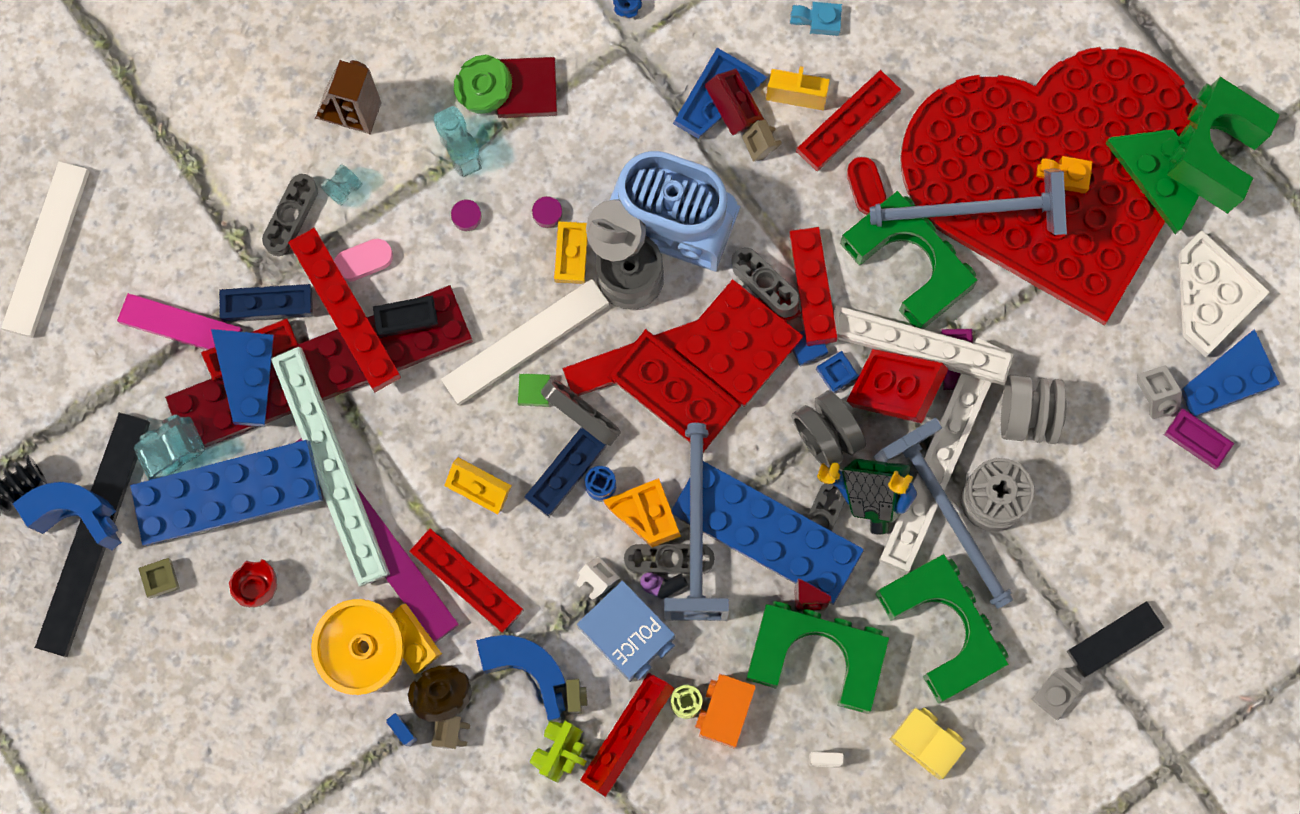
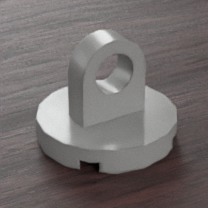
M619 199L604 201L593 209L588 217L586 233L593 251L602 259L614 262L626 260L639 252L644 244L646 227L640 219L633 217L625 210Z

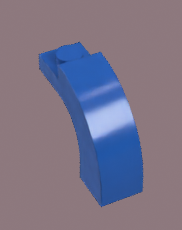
M67 482L44 484L27 492L13 503L26 526L41 534H44L64 518L79 516L97 544L113 550L122 543L116 534L118 531L117 526L109 518L116 510L103 497L79 485Z
M498 635L476 640L485 674L505 669H520L531 674L540 686L548 721L562 720L560 712L566 711L562 692L555 693V689L567 685L559 666L549 653L536 643L517 636Z

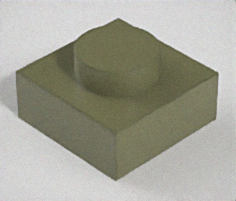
M170 558L138 568L147 598L151 599L180 589Z
M579 679L566 680L569 715L582 714V706H588L587 687H581Z

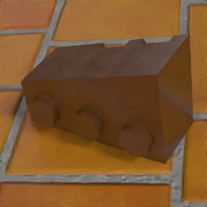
M355 60L350 62L339 61L325 88L315 119L371 134L382 102L370 70L365 64Z

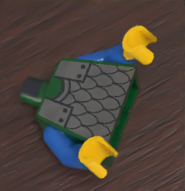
M856 458L842 471L839 470L840 465L838 463H832L830 468L825 463H822L817 475L821 482L833 484L839 489L850 506L851 514L854 517L870 519V532L875 535L888 533L889 522H894L901 514L906 513L917 497V491L911 482L913 477L910 475V465Z

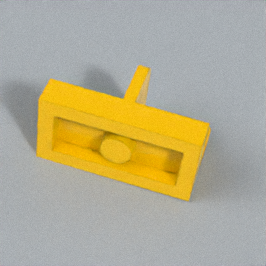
M802 66L799 67L798 73L771 69L766 100L824 111L830 79L803 74L804 67Z

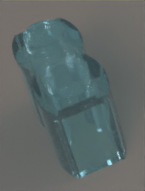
M451 106L434 114V123L440 142L448 150L454 170L461 177H465L482 169L478 145L473 136L468 133L462 113L455 106Z
M173 415L164 419L162 426L158 430H152L143 434L140 437L141 441L134 446L135 453L148 480L172 475L184 464L197 458L206 450L191 417H179V415Z

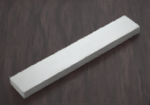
M58 162L1 327L4 331L30 338L34 337L90 173L87 168Z
M590 279L443 377L441 381L459 406L609 306V302L595 282Z
M837 305L835 307L834 319L837 339L871 349L940 362L950 371L1005 386L1014 354Z

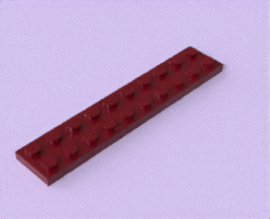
M451 285L420 296L433 295L439 327L379 338L398 371L473 342ZM374 315L367 317L377 334ZM338 329L295 345L287 350L290 351L297 347L302 348L322 401L368 384L366 377ZM272 361L265 424L292 414ZM211 378L165 396L184 451L187 454L259 427L233 424L223 378L214 382Z

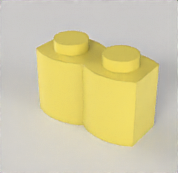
M914 708L889 740L939 780L944 779L966 750L961 744L963 738L950 728H947L946 731L936 724L937 717L929 710Z

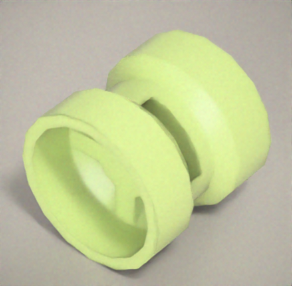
M682 685L676 688L671 697V708L674 714L683 719H691L697 716L703 703L700 691L691 685Z

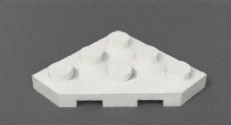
M1201 230L1180 251L1178 257L1183 337L1206 357L1268 295L1269 291Z

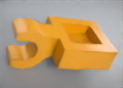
M1062 156L1058 164L1054 160L1042 159L1041 164H1038L1036 177L1044 178V169L1057 168L1064 171L1065 190L1086 193L1089 190L1092 161Z

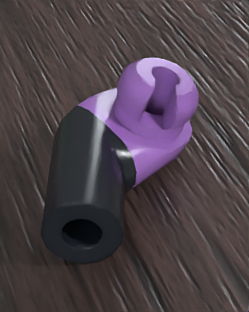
M648 572L640 580L645 592L661 599L689 587L682 573L667 580Z

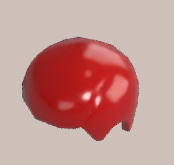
M263 559L260 562L245 561L231 576L229 581L230 594L241 606L248 608L261 607L273 598L277 590V576L274 569Z

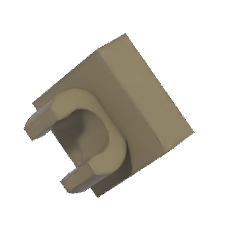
M766 120L756 121L742 135L753 162L763 160L770 152L775 151L782 144L781 140L775 141L772 133L776 129L774 126H769Z
M458 716L435 722L431 746L446 749H456V746H467V741L458 739V733L460 729H470L471 725L461 722V717Z

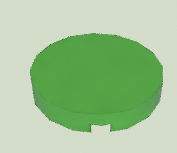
M479 55L467 60L461 66L462 70L459 72V75L456 74L454 93L458 102L470 112L477 114L490 113L501 107L508 99L512 89V76L508 67L499 59L490 55Z

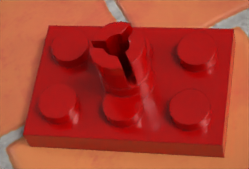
M872 349L846 402L853 408L923 423L949 369L940 362Z

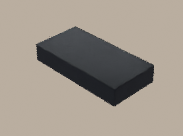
M433 295L373 306L377 336L379 338L439 327Z

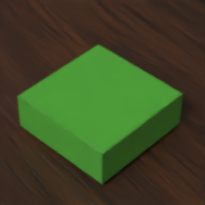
M519 374L518 406L549 407V401L543 397L541 389L550 379V375Z

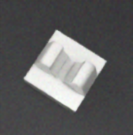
M597 557L585 564L579 571L580 576L577 585L582 587L587 582L591 584L594 590L589 597L595 599L612 588L620 577Z

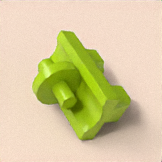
M549 721L544 731V737L554 741L549 753L537 748L530 759V763L540 770L539 774L557 783L563 772L571 774L576 763L585 767L587 761L579 757L585 745L578 742L583 731L567 721H564L563 724Z

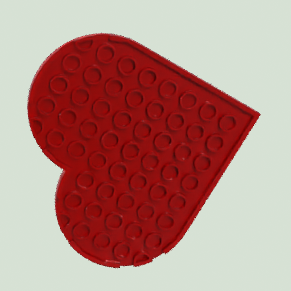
M1095 47L1079 51L1076 55L1057 62L1041 77L1036 86L1004 75H998V77H980V75L957 79L955 83L936 90L927 97L912 116L901 147L900 163L903 183L908 196L915 206L1041 196V193H1045L1044 178L1036 177L1038 164H1041L1042 159L1054 160L1058 164L1062 156L1092 161L1089 190L1086 193L1065 190L1067 234L1054 235L1047 230L1046 211L1043 212L1042 208L928 217L927 219L944 235L1100 324L1105 325L1165 223V220L1111 152L1106 142L1111 137L1171 129L1180 136L1184 128L1190 124L1191 121L1188 120V116L1197 105L1196 99H1192L1190 93L1185 88L1183 79L1169 66L1153 56L1125 47H1119L1118 49Z

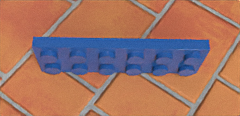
M309 440L130 485L143 546L323 501Z
M703 461V533L796 584L798 579H802L830 595V604L834 605L864 549ZM690 478L671 509L674 517L690 525Z

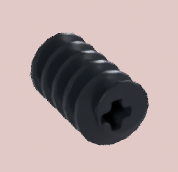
M29 455L25 456L26 466L24 467L17 461L14 462L16 472L12 473L7 468L3 469L5 478L3 480L0 479V509L4 512H9L11 510V502L14 503L31 491L32 488L44 485L43 482L47 484L41 469Z

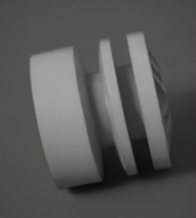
M1009 375L1005 383L1001 407L1002 439L1024 441L1029 428H1032L1033 438L1036 443H1041L1045 435L1048 444L1056 445L1060 439L1066 419L1067 401L1064 381L1054 379L1051 386H1049L1048 379L1041 378L1036 391H1033L1032 380L1029 376Z
M994 458L983 462L969 476L961 491V506L965 516L973 525L985 531L999 532L1010 528L1029 510L1034 499V484L1030 474L1021 464L1007 458ZM997 486L1002 487L1001 491L1005 494L1002 498L997 497L998 493L995 491Z

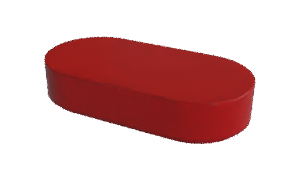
M867 157L853 159L848 165L847 179L858 210L868 215L870 213L869 207H874L875 204H881L886 200V193L876 164Z

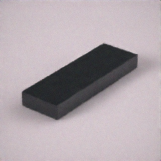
M1146 601L1067 650V653L1085 678L1165 627Z

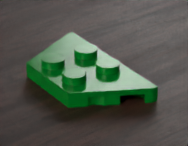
M1171 129L1109 138L1106 145L1165 220L1175 235L1179 233L1199 195L1167 175L1172 164L1169 162V158L1173 151L1181 144V141L1178 140L1179 136Z

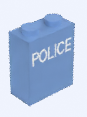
M623 580L577 623L580 631L629 682L634 677L638 681L642 679L652 669L649 663L657 655L662 659L675 646L672 643L675 639V634Z

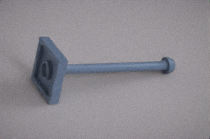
M1057 168L1044 169L1045 193H1041V196L881 209L880 204H875L874 207H869L871 225L882 227V221L1042 208L1043 212L1046 211L1047 230L1054 235L1067 234L1064 171Z
M934 418L884 447L873 457L875 461L888 462L902 453L905 458H910L994 598L989 600L990 603L999 609L1013 600L1010 595L1012 594L1011 590L1004 591L920 452L922 447L919 443L942 429L937 418Z
M690 423L687 425V430H685V436L690 438V595L687 598H664V620L727 621L729 599L706 598L703 595V438L708 437V430H706V424Z

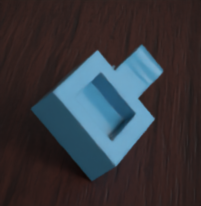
M813 2L811 9L802 5H793L792 12L790 13V24L810 25V34L839 36L842 4Z

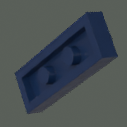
M310 284L219 289L220 320L227 322L313 316L312 286Z
M581 427L525 495L524 499L549 518L605 450L607 445Z

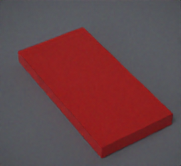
M647 329L643 331L607 376L689 443L690 438L685 436L687 425L690 423L706 424L708 437L703 438V453L741 407L740 403Z

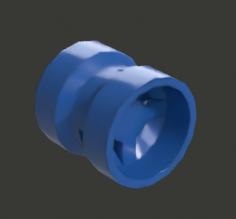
M595 466L586 474V491L593 500L602 502L615 494L617 488L615 475L608 467Z

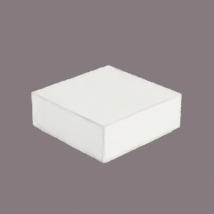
M810 752L809 765L811 767L839 768L843 765V753Z

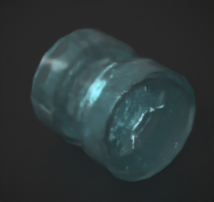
M340 164L335 170V175L331 179H326L320 186L332 200L343 206L348 200V195L352 191H357L363 184L350 169Z

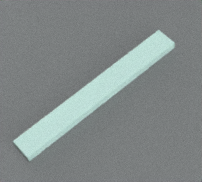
M297 347L272 358V363L302 440H309L311 443L319 484L358 585L362 587L390 575L302 348Z

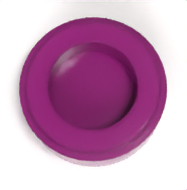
M550 196L539 198L532 207L533 219L536 224L543 228L556 226L558 221L562 219L561 204L557 199Z
M461 200L451 210L453 224L459 230L472 231L481 222V211L474 201Z

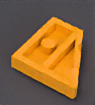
M659 478L604 500L606 507L652 548L681 537Z

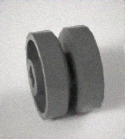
M645 236L644 244L639 252L626 260L613 262L602 259L599 255L596 256V273L599 287L605 298L612 305L623 309H640L651 304L659 296L664 285L662 255L657 244L648 236Z
M830 390L815 398V409L804 405L792 413L791 417L800 437L820 464L825 463L829 468L832 463L841 464L843 462V452L853 456L866 447L865 437L855 418L841 399Z

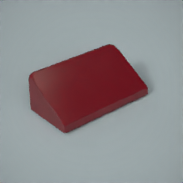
M737 69L717 74L705 84V88L732 135L749 129L756 121L765 120Z
M802 579L797 580L794 587L795 610L825 611L831 602V596Z

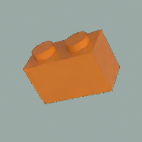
M719 674L717 681L711 679L705 696L711 699L708 710L701 709L695 728L701 729L699 737L735 749L756 686L723 674Z

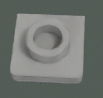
M1166 365L1137 374V383L1150 404L1149 415L1152 419L1162 416L1167 417L1180 410L1182 391Z
M1058 668L1053 671L1031 700L1057 720L1077 695L1083 692L1085 687L1080 684L1081 678L1072 670Z

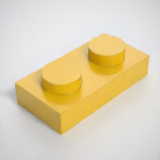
M558 221L554 272L555 283H585L588 244L587 223Z
M459 457L452 463L444 485L497 515L503 509L512 485Z
M403 604L395 609L392 614L397 619L404 637L403 659L413 673L418 674L442 655V653L408 605Z

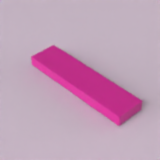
M127 293L117 319L119 324L204 350L215 347L211 329L243 332L241 327Z

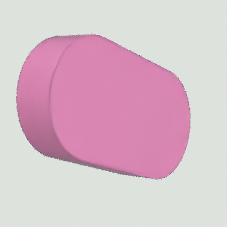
M372 239L340 252L335 257L334 262L345 281L352 282L387 268L392 262L393 252L386 241Z

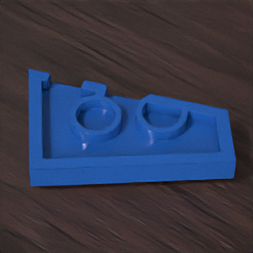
M716 48L673 124L699 139L722 119L705 88V84L717 74L737 69L750 94L763 84L768 77L723 50Z
M211 329L233 424L265 427L274 335Z
M1254 329L1185 385L1181 391L1190 414L1197 417L1273 389L1280 385Z

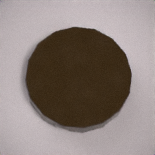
M436 666L427 669L421 673L422 677L417 682L415 679L411 683L408 691V700L412 711L418 718L428 722H440L453 718L464 710L470 702L472 695L468 676L454 666Z

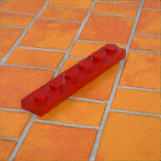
M315 227L288 242L374 393L401 379L398 370Z

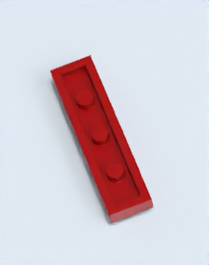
M879 70L797 147L796 152L818 172L901 93V88L884 72Z
M819 227L789 231L807 346L837 342L838 337Z
M431 528L409 551L502 634L507 631L524 611L522 607Z
M648 672L580 781L606 797L675 688Z

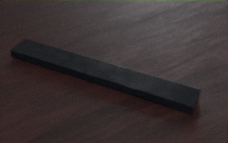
M120 412L118 413L91 492L103 497L116 510L109 517L114 523L150 426L148 420ZM80 519L35 645L36 649L66 658L68 657L106 547L96 543L82 519Z

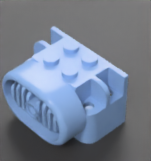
M661 151L644 152L628 161L618 177L610 200L619 199L630 215L640 219L645 224V236H648L657 244L660 253L714 272L717 271L741 207L737 205L734 196L726 192L724 183L713 170L701 164Z

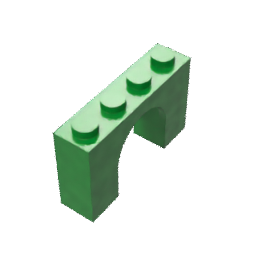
M1220 76L1212 85L1207 83L1199 92L1197 99L1200 102L1190 112L1188 120L1191 122L1184 128L1178 138L1181 144L1173 151L1169 158V162L1172 164L1167 175L1228 214L1245 199L1253 177L1228 162L1218 153L1212 143L1210 129L1224 131L1251 149L1256 150L1272 135L1280 114Z
M896 191L880 204L881 209L915 206L908 196L903 197L899 191ZM869 213L842 235L840 242L841 246L859 266L885 245L897 241L910 242L919 246L930 259L932 266L931 278L903 301L899 309L900 313L913 327L926 328L975 287L978 280L975 278L976 273L968 263H962L958 259L954 247L947 240H941L935 233L936 228L929 219L915 218L882 221V227H877V225H871Z
M945 554L878 589L875 593L890 621L919 605L932 602L950 607L961 618L965 629V640L961 651L955 658L923 675L938 704L1009 665L1006 661L1009 656L1005 647L1000 641L995 642L989 632L992 630V626L984 613H978L974 606L976 599L973 592L968 586L963 587L957 577L960 575V571L956 563L951 558L947 560Z
M773 601L772 605L766 604L746 681L776 689L789 647L800 638L812 635L822 636L831 640L840 648L846 663L845 677L837 706L869 714L872 709L889 637L882 636L883 631L868 626H865L864 630L853 628L852 622L844 619L834 618L833 622L821 619L822 614L815 611L804 610L803 614L791 611L790 605L782 602Z

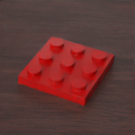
M732 279L675 345L674 350L745 408L803 339V335Z

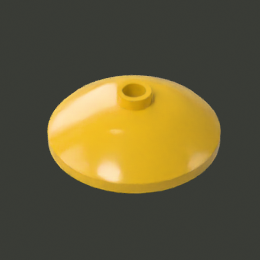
M352 599L338 603L330 608L316 625L311 643L313 663L320 677L330 687L341 693L363 695L375 692L387 685L400 668L404 656V637L401 627L388 609L374 601ZM364 641L369 645V649L365 653L361 650V644Z

